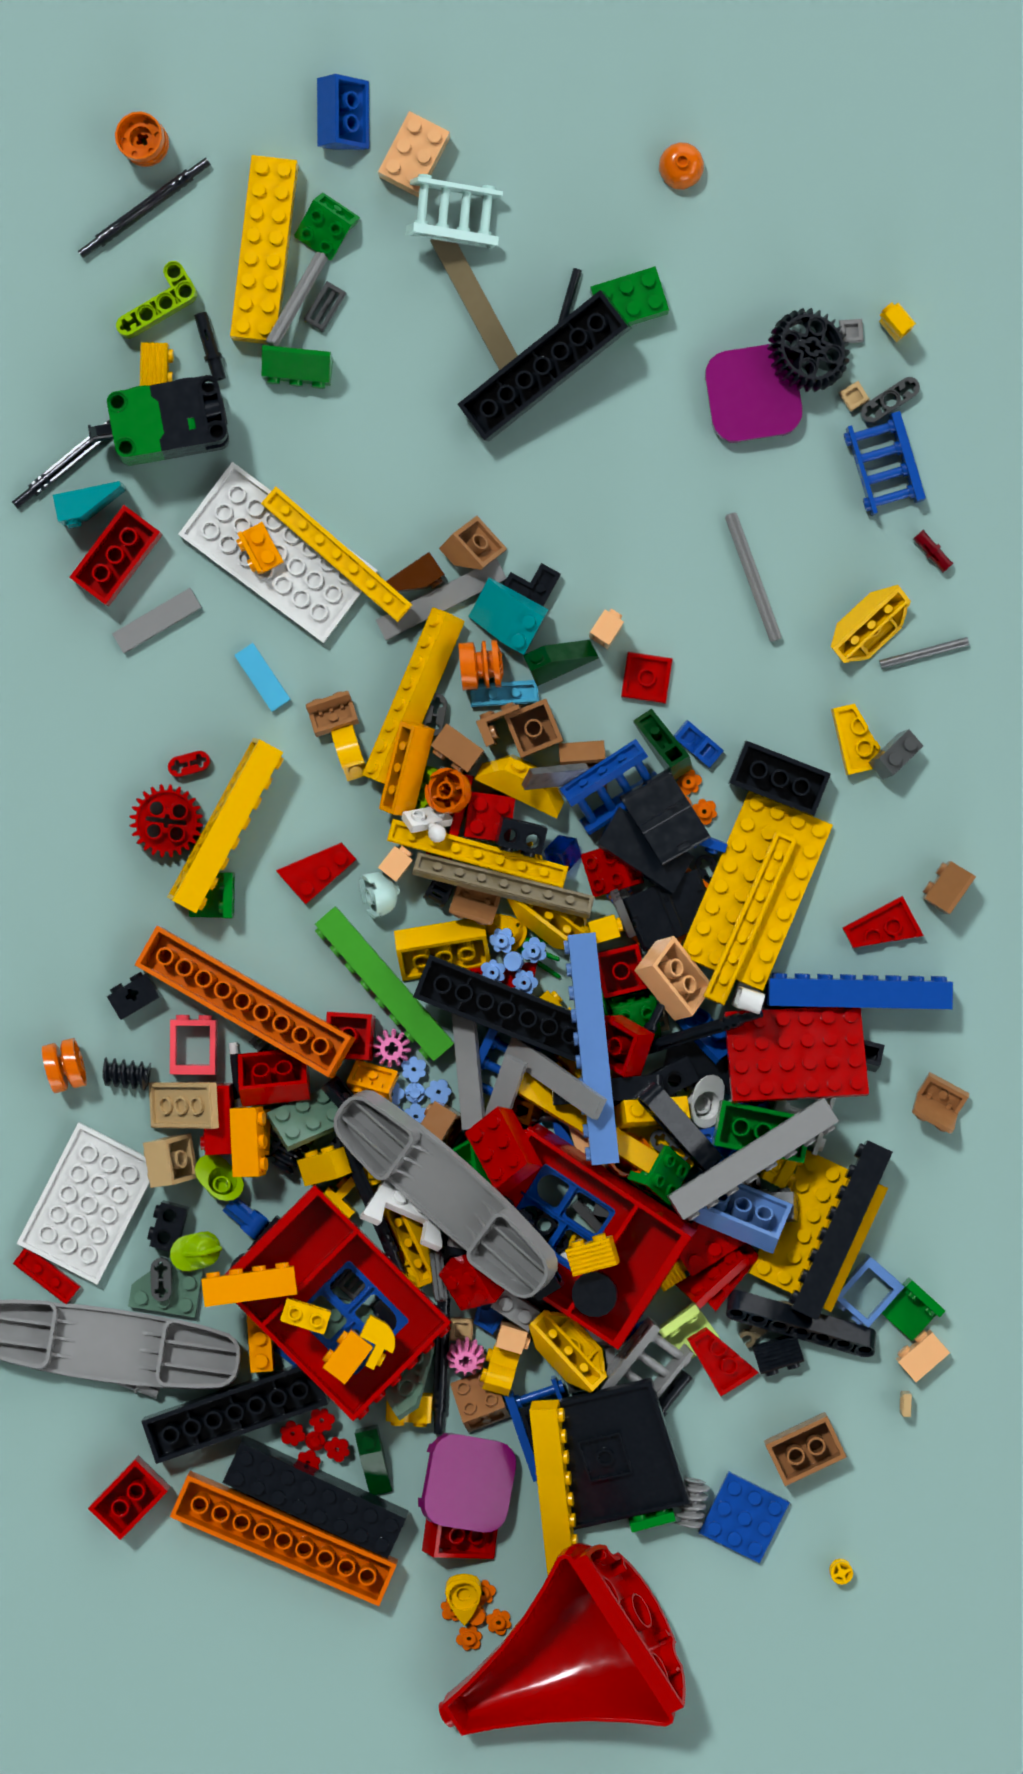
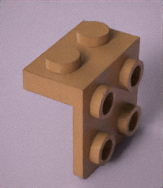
M457 886L449 912L460 919L467 918L474 920L480 925H492L501 897Z
M929 1072L916 1093L912 1113L919 1120L927 1121L935 1125L938 1130L951 1134L955 1129L957 1115L969 1098V1093Z

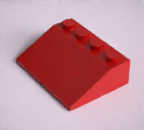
M426 1518L422 1551L434 1558L494 1559L498 1529L493 1532L483 1533L437 1525L427 1521Z

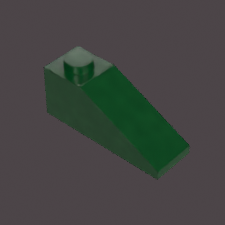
M590 640L544 645L523 655L537 686L599 659Z
M652 709L633 720V723L665 770L668 769L675 780L693 769L689 754Z
M378 1424L356 1429V1443L369 1493L378 1495L391 1492L392 1487Z

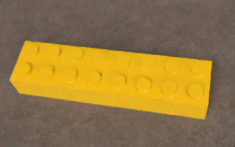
M257 155L251 156L230 337L234 341L268 344L266 339L281 314L299 168L297 160Z
M252 739L167 898L194 913H197L198 909L202 910L208 900L205 896L209 889L213 890L218 882L216 876L219 870H224L229 862L227 856L231 849L235 850L240 841L238 835L241 830H246L251 821L249 815L252 809L256 810L262 800L260 795L263 789L267 790L273 780L270 777L274 769L278 770L284 758L281 757L282 751L260 739Z

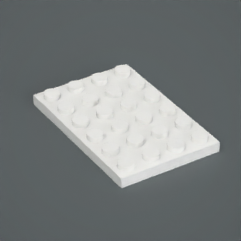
M78 1122L17 1244L98 1285L150 1183L144 1155Z

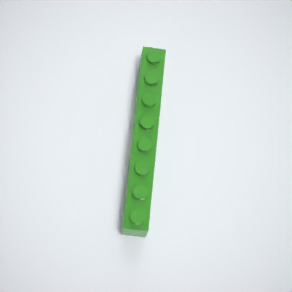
M337 906L315 923L317 927L315 932L323 941L326 938L332 944L330 949L338 958L342 955L347 961L344 964L353 975L357 973L362 978L359 981L367 992L372 990L377 997L374 1000L382 1009L388 1008L392 1013L389 1017L397 1026L401 1024L407 1030L404 1034L412 1043L416 1041L421 1046L419 1052L426 1060L431 1058L435 1061L454 1044L449 1035L416 998H413L410 990Z

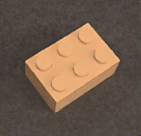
M409 111L378 170L379 177L419 198L420 186L410 185V180L418 177L419 174H432L450 139V132Z
M675 936L655 941L634 970L660 1004L665 1006V1010L674 1021L694 1015L705 999L703 995L710 982L697 964L691 960L690 955Z

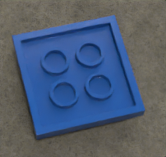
M728 1471L698 1532L760 1563L790 1502Z

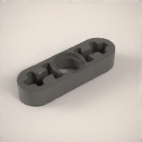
M906 377L879 394L861 408L860 416L862 420L872 424L917 395L920 389L919 382L913 377ZM906 382L909 385L913 383L915 387L912 391L914 393L905 392L902 394L904 400H901L899 393L894 389L898 388L900 392L905 388ZM885 395H894L896 397V404L891 407L885 405ZM879 400V404L885 412L882 413V410L879 409L874 414L875 418H872V416L867 417L865 415L867 407L874 409L878 406L875 401Z

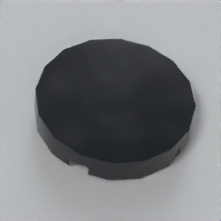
M601 1271L581 1275L575 1281L572 1288V1300L575 1307L582 1314L589 1317H601L608 1314L614 1308L618 1299L616 1284H614V1281L608 1274Z

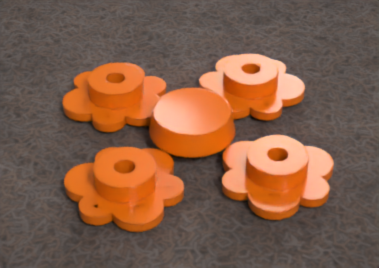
M692 769L679 777L677 781L678 786L691 806L692 802L686 795H689L691 791L697 792L699 789L698 785L702 782V778L699 775H695V771ZM700 799L698 804L692 806L704 825L710 824L712 818L717 816L715 811L716 805L713 801L706 802V800Z
M482 1580L481 1582L482 1591L485 1593L481 1594L480 1602L468 1621L470 1625L466 1628L461 1627L459 1629L460 1634L456 1637L457 1644L463 1645L464 1650H469L470 1648L478 1649L480 1647L482 1634L477 1631L476 1625L482 1624L485 1620L489 1625L488 1630L490 1632L495 1631L498 1635L505 1634L506 1628L511 1627L508 1611L503 1610L500 1612L499 1609H494L492 1614L486 1616L484 1608L481 1607L485 1602L491 1603L493 1600L492 1596L496 1593L495 1586L489 1585L488 1580ZM446 1598V1602L441 1603V1608L443 1609L442 1617L447 1620H459Z

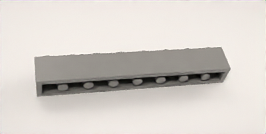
M820 1098L667 1195V1198L681 1220L687 1218L688 1221H691L700 1215L699 1210L707 1206L708 1209L720 1202L718 1198L725 1193L728 1197L738 1191V1185L744 1181L746 1184H749L757 1179L758 1172L763 1169L768 1172L778 1165L776 1161L780 1158L788 1159L797 1153L796 1148L804 1145L807 1147L817 1140L815 1136L821 1132L826 1135L836 1128L834 1124L839 1122L825 1098Z

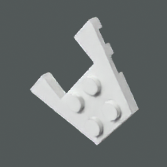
M387 1179L383 1180L374 1196L368 1202L365 1210L360 1214V1219L378 1226L382 1222L384 1208L392 1210L422 1223L423 1229L420 1244L438 1252L442 1248L440 1228L403 1196Z

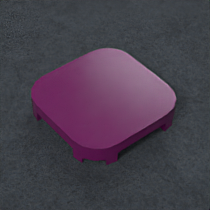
M770 344L720 352L710 359L706 367L705 380L714 433L729 443L790 434L798 426L802 418L800 390L797 391V384L789 387L790 381L788 379L782 381V373L776 375L777 366L771 367V364L775 361L768 358L772 351L767 350ZM788 358L790 363L793 365V359Z
M443 1433V1435L437 1437L428 1446L427 1452L430 1454L422 1498L418 1497V1507L421 1508L427 1521L434 1524L483 1533L493 1532L505 1522L509 1510L516 1470V1458L513 1450L507 1444L495 1440L455 1433Z

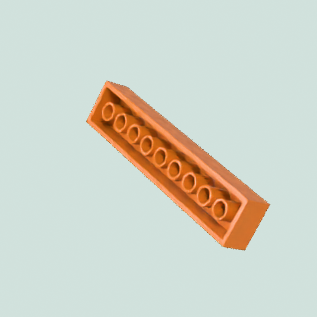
M156 926L135 963V966L329 1078H334L356 1039L163 927Z
M191 1470L186 1477L170 1515L175 1520L377 1606H380L398 1562V1559L389 1556L387 1559L268 1503Z

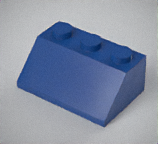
M339 74L317 78L318 147L333 150L369 149V81Z

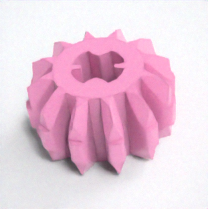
M392 1029L391 1036H389L387 1030H384L383 1035L385 1039L377 1035L376 1039L381 1044L375 1043L373 1048L380 1049V1051L374 1053V1057L383 1056L379 1061L380 1064H383L387 1059L388 1067H392L393 1060H395L397 1066H400L401 1061L399 1057L405 1061L408 1060L407 1055L402 1053L411 1052V1048L404 1047V1045L410 1043V1040H401L405 1035L404 1032H401L396 1037V1029ZM391 1042L395 1043V1047L398 1046V1050H395L393 1054L389 1053V1049L386 1050V1046H389Z
M468 1336L465 1338V1341L458 1338L456 1344L451 1343L447 1352L449 1367L455 1368L456 1374L462 1371L464 1376L467 1375V1372L475 1375L476 1369L481 1370L485 1361L483 1345H478L476 1339L470 1342Z

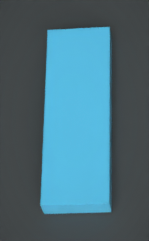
M254 643L234 655L272 712L291 700Z
M534 680L501 682V687L496 688L495 683H490L489 689L486 688L485 683L478 684V690H470L471 707L506 705L511 702L515 704H528L539 701L538 686Z

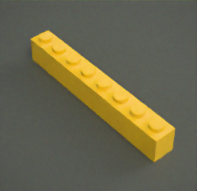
M432 607L362 775L385 784L400 721L422 724L462 630L464 620Z
M559 1400L532 1401L529 1412L547 1575H549L561 1551L568 1546L578 1543V1535L574 1534L573 1527H576V1515L571 1511V1506L574 1505L573 1492H569L572 1477L571 1471H567L566 1465L569 1464V1451L565 1450L564 1443H567V1431L562 1428V1422L565 1420L564 1408H560Z

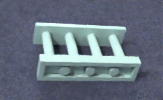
M419 174L418 177L410 180V185L420 186L417 220L406 225L405 235L488 249L498 246L499 237L491 235L489 228L492 199L503 196V191L495 190L496 187L491 185L476 187L432 179V176L428 174ZM429 188L441 190L439 218L435 226L428 225V221H426ZM450 192L462 194L460 223L457 229H451L447 224ZM471 195L483 197L481 227L478 233L470 232V228H468Z

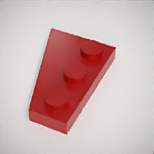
M903 896L842 927L852 948L924 936Z

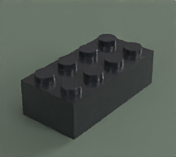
M746 740L728 784L807 815L815 816L831 773Z

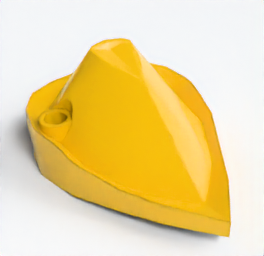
M496 914L493 924L485 925L489 937L494 934L497 928L501 930L504 928L511 929L512 937L515 938L511 951H516L523 944L527 935L526 926L518 921V919L508 915Z
M471 1574L451 1576L447 1580L445 1587L448 1604L464 1626L474 1614L482 1593L480 1580L477 1576Z

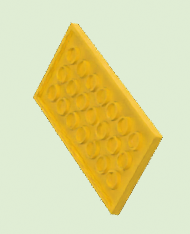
M748 792L726 842L728 844L726 851L721 854L682 947L690 955L691 960L708 969L715 970L776 830L797 839V842L736 978V981L763 991L833 825Z

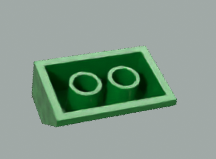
M262 345L261 376L263 379H267L266 383L280 384V381H287L289 385L298 387L303 386V383L312 384L313 388L325 389V385L331 386L333 368L331 352Z

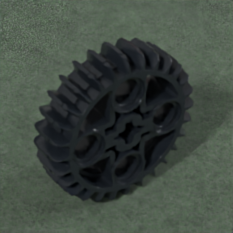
M802 308L798 312L794 310L790 314H786L776 323L771 331L772 335L768 339L771 344L767 347V350L772 351L768 358L775 361L771 364V367L777 366L776 375L782 373V381L788 379L790 381L789 387L797 384V391L803 387L805 392H809L811 389L813 392H817L820 389L825 390L842 377V373L847 369L845 365L850 361L847 356L851 351L845 349L849 342L843 341L846 334H840L839 332L842 326L835 327L836 319L829 321L828 314L822 317L820 310L813 314L812 308L806 312ZM801 324L800 332L790 330L791 327ZM810 326L815 329L816 333L811 330ZM825 336L827 337L829 342L824 341ZM785 340H787L791 346L787 345ZM788 358L793 359V365L790 363ZM801 368H804L807 374H805ZM818 368L828 371L822 376H816Z

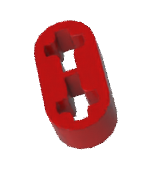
M203 751L180 755L169 761L168 771L175 777L202 772L210 766L211 758ZM197 755L206 758L203 767H200L198 764L191 765V761L197 760ZM175 761H179L180 764H188L187 767L181 769V773L172 769L176 765Z

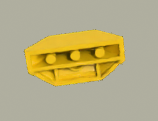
M899 585L870 592L837 623L831 648L843 663L869 659L902 628L911 600Z
M513 754L482 763L475 780L557 819L564 804L558 787L524 790L521 785L530 768H538V766Z
M507 899L518 921L553 948L564 950L563 941L567 940L568 935L591 933L586 918Z
M384 1208L383 1215L399 1249L397 1253L406 1271L405 1274L418 1287L432 1283L429 1249L420 1244L423 1224Z
M543 1310L528 1325L536 1350L567 1383L591 1393L607 1377L602 1348L579 1323L564 1313Z

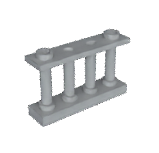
M647 1317L606 1367L607 1377L594 1391L616 1386L623 1377L631 1382L642 1380L641 1377L630 1370L635 1360L639 1359L659 1374L653 1381L659 1398L681 1369L690 1363L694 1353L685 1343L678 1349L658 1334L660 1331L658 1325L654 1320ZM650 1342L656 1343L673 1356L666 1367L644 1352V1349Z

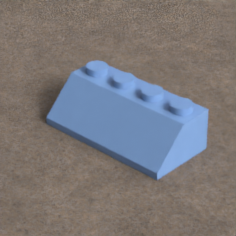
M741 1183L738 1185V1191L728 1197L725 1193L718 1198L720 1201L718 1204L709 1209L707 1206L699 1210L700 1215L692 1219V1221L773 1254L793 1204Z

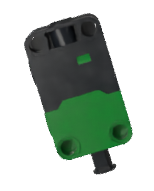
M211 375L194 378L188 377L171 382L136 386L126 390L114 391L107 398L110 423L92 427L91 424L88 425L91 444L94 445V442L114 439L116 452L121 462L127 466L223 450L229 444L228 423L218 381Z

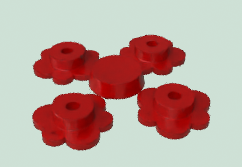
M326 1408L312 1410V1418L309 1420V1423L314 1426V1431L308 1433L307 1436L302 1431L303 1426L301 1424L296 1425L292 1420L287 1421L285 1426L281 1427L280 1433L283 1434L281 1437L283 1443H291V1445L297 1446L299 1442L305 1440L307 1447L311 1450H307L306 1453L300 1452L297 1460L318 1470L321 1459L316 1457L315 1451L324 1447L327 1451V1457L330 1459L334 1458L336 1462H342L345 1456L350 1454L348 1449L349 1442L346 1439L339 1440L338 1437H333L331 1441L325 1443V1436L322 1432L324 1430L330 1431L332 1428L331 1424L335 1421V1416L329 1413Z

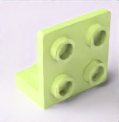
M693 1302L658 1326L661 1336L678 1349L684 1343L688 1345L694 1353L692 1358L696 1354L687 1338L705 1327L719 1337L702 1311Z

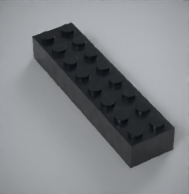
M599 290L457 405L484 441H490L632 329V327L604 291Z
M429 955L413 998L576 1062L575 1055H579V1046H574L573 1032H577L576 1023L571 1021V1011L569 1009L434 955Z
M869 1140L864 1142V1144L858 1145L854 1157H857L855 1165H849L845 1177L848 1178L846 1185L840 1186L835 1198L839 1199L836 1207L831 1206L826 1216V1219L829 1220L826 1228L822 1227L817 1236V1240L820 1241L817 1249L812 1248L807 1261H810V1265L807 1270H802L798 1278V1282L801 1285L798 1291L793 1290L788 1302L792 1304L791 1309L818 1320L893 1151Z
M296 1364L145 1416L141 1422L155 1463L158 1464L329 1404L330 1399Z
M245 1435L222 1482L387 1559L409 1511Z

